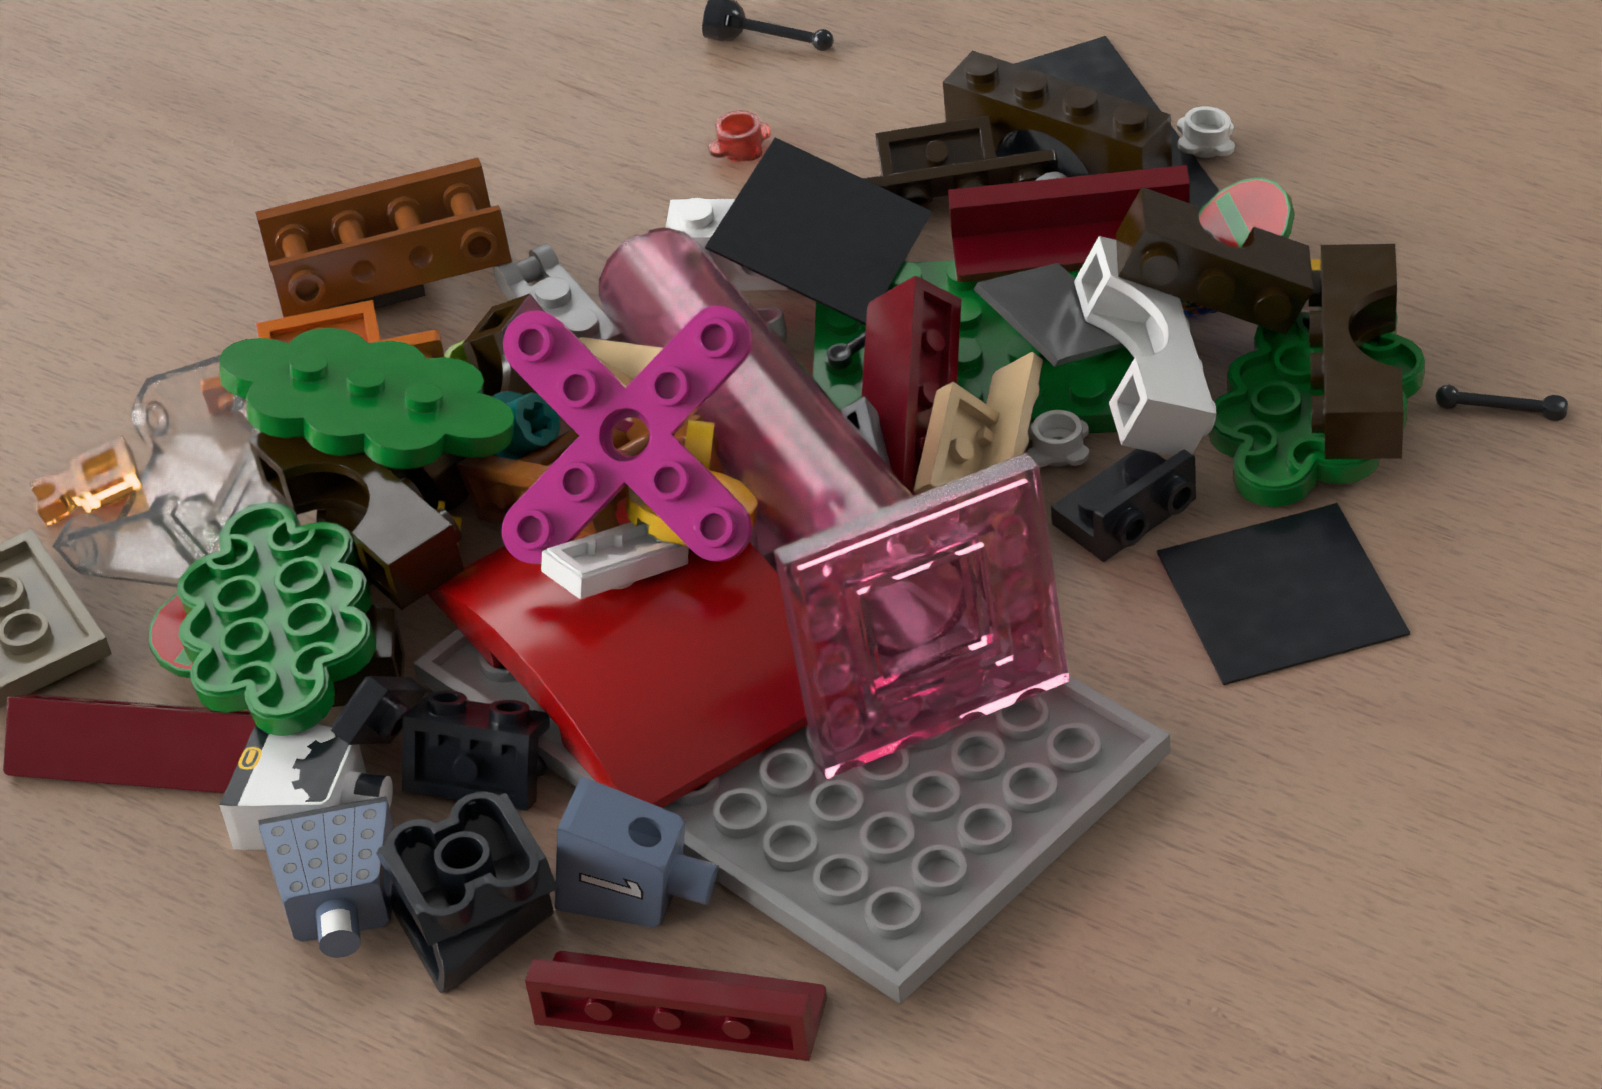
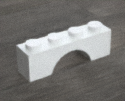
M1099 236L1074 280L1085 321L1112 335L1134 356L1132 364L1109 402L1120 443L1122 446L1170 456L1176 455L1183 449L1192 454L1202 437L1207 436L1214 426L1216 405L1211 398L1203 373V364L1198 358L1190 333V324L1185 317L1180 298L1118 277L1116 240Z

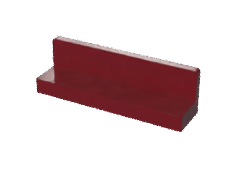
M1187 165L948 190L950 227L957 281L990 280L1059 263L1067 272L1081 270L1099 236L1116 240V232L1141 187L1190 204V181Z
M916 275L870 301L867 306L861 398L865 396L878 412L898 496L880 505L875 510L860 516L864 519L895 504L932 521L948 515L913 491L936 391L951 382L957 384L962 299Z
M38 694L11 696L7 699L3 771L8 776L225 793L253 731L255 722L250 711L245 710L224 713L212 711L206 707Z
M569 951L556 952L552 961L533 958L525 979L535 1025L810 1061L827 1001L826 987L817 983Z

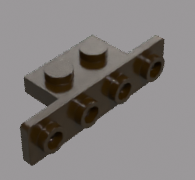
M988 115L875 133L881 175L863 179L913 203L925 206L930 204L933 198L948 196V190L1035 181L1046 173L1057 172L1058 158L1056 149L996 157Z

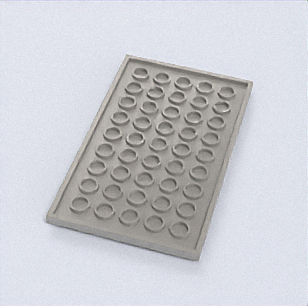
M749 487L755 493L758 502L756 523L752 529L749 542L780 575L820 628L856 685L858 697L663 807V809L680 815L686 822L683 855L719 865L717 882L901 1005L1171 752L1170 734ZM458 628L414 662L418 681L434 692L443 690L457 691L465 694L469 701L489 704L499 700H518L527 703L530 707L529 710L545 712L503 664L494 669ZM550 718V728L538 738V755L543 759L547 768L575 787L580 777L595 781L563 746L559 726Z

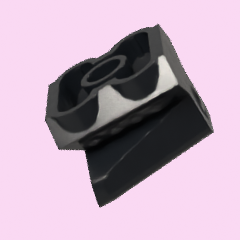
M491 792L468 794L455 803L449 818L437 823L426 819H414L403 822L391 831L387 837L386 845L378 848L376 852L393 882L391 887L393 912L440 993L457 987L554 914L550 893L557 890L558 887L548 861L506 793L502 795H496Z

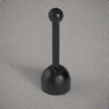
M708 0L703 15L702 33L704 38L718 41L735 39L742 33L743 29L812 43L820 51L830 49L834 41L832 33L826 29H819L814 33L745 18L743 8L735 0Z

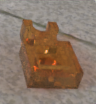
M123 435L69 459V471L62 474L46 475L30 482L31 490L38 499V502L35 503L36 511L47 527L63 520L75 508L81 505L88 514L105 505L117 503L127 495L143 489L133 451Z

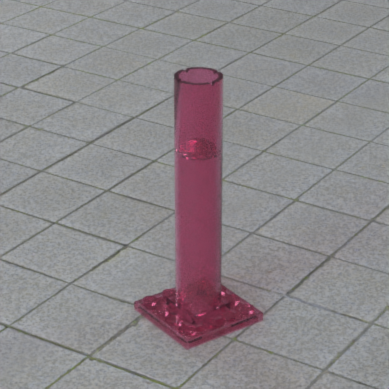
M666 227L651 229L643 235L636 234L621 243L605 263L599 278V297L601 307L607 319L626 343L664 348L695 314L710 306H726L737 311L746 319L751 328L752 347L747 359L694 415L703 416L705 422L715 423L714 433L719 443L717 454L723 469L730 477L741 481L755 496L758 502L757 513L783 545V547L774 550L815 763L826 779L1069 682L1040 468L1028 453L1021 454L913 496L700 243L684 231Z

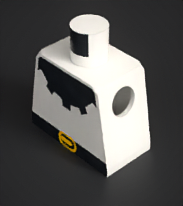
M255 724L220 802V808L233 849L265 850L258 820L385 796L390 808L393 795L392 780L390 776L366 773L359 744L348 745L331 731V727L317 724L298 734L279 736L267 734Z

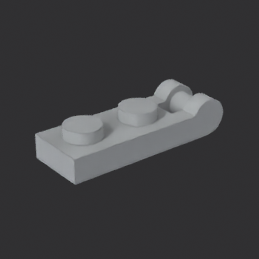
M545 243L530 250L529 257L517 263L512 260L510 263L494 266L493 271L496 282L509 301L531 294L545 312L557 317L577 338L585 337L623 342L622 332L562 267L549 244ZM538 278L541 280L538 283L533 284L531 286L527 284Z

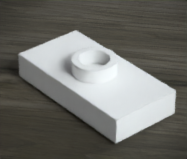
M642 521L637 524V527L630 522L547 548V550L542 551L541 572L579 599H583L611 589L627 588L635 581L687 565L689 547L656 539L655 536L648 534L649 524Z

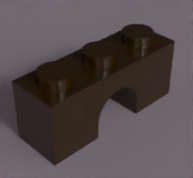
M1141 187L1116 232L1118 277L1287 335L1314 290L1308 245L1253 226L1241 248L1226 245L1212 237L1202 227L1199 221L1198 206Z

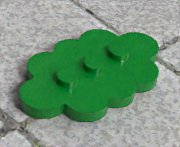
M1309 312L1299 313L1287 335L1258 326L1254 336V351L1237 357L1229 365L1227 372L1228 393L1214 401L1216 405V419L1211 432L1208 434L1210 442L1219 452L1234 458L1233 481L1235 488L1246 500L1257 505L1279 507L1294 504L1304 499L1314 488L1317 481L1333 484L1358 482L1370 476L1380 463V459H1325L1324 433L1312 434L1311 395H1323V390L1310 389V353L1322 352V348L1309 347ZM1396 312V331L1377 336L1364 343L1359 349L1376 361L1401 368L1404 429L1407 421V398L1413 396L1422 387L1425 376V358L1421 348L1412 340L1397 335L1398 315Z
M319 328L299 334L290 343L266 338L238 341L225 348L219 357L221 385L231 394L246 399V414L248 422L260 432L275 437L294 438L304 436L307 442L315 449L326 454L343 456L365 453L376 463L389 468L415 469L431 464L444 452L469 458L488 457L501 452L509 446L514 435V415L512 409L503 401L483 394L484 379L476 367L453 358L426 359L423 353L416 347L404 342L378 341L367 343L359 335L347 330Z
M274 502L253 504L239 510L227 520L220 531V551L199 558L180 577L177 594L187 616L180 625L179 638L189 660L193 662L190 680L202 705L212 711L224 713L249 709L256 726L267 734L279 736L298 734L314 727L328 715L335 698L333 682L356 674L373 657L376 651L377 639L366 616L372 605V593L363 572L357 568L359 554L348 529L337 523L317 522L301 526L295 511L285 504Z

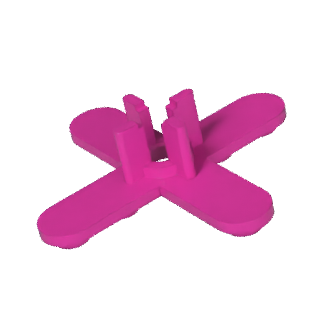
M710 306L702 309L625 386L557 317L544 311H528L517 316L507 327L503 339V350L508 363L562 417L579 437L506 513L502 524V538L507 550L520 561L542 564V551L573 541L605 506L628 485L699 557L709 561L724 562L740 555L747 547L752 534V522L748 511L674 435L747 359L752 347V332L746 319L737 311L726 306ZM631 418H638L643 421L649 431L647 447L636 456H630L626 451L615 448L613 444L614 429L626 433L635 424Z

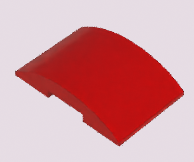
M626 498L617 503L615 515L619 525L631 522L628 520L625 509ZM750 542L740 555L724 562L703 559L689 548L687 565L635 581L627 588L611 589L583 599H579L541 572L542 564L520 561L507 550L506 546H503L464 567V571L428 593L435 604L494 669L503 664L559 726L563 746L596 782L660 808L669 805L858 697L856 685L820 628L780 575Z

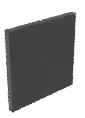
M1059 263L977 282L974 288L993 309L1054 367L1125 348L1112 335L1085 321L1074 284L1075 278Z

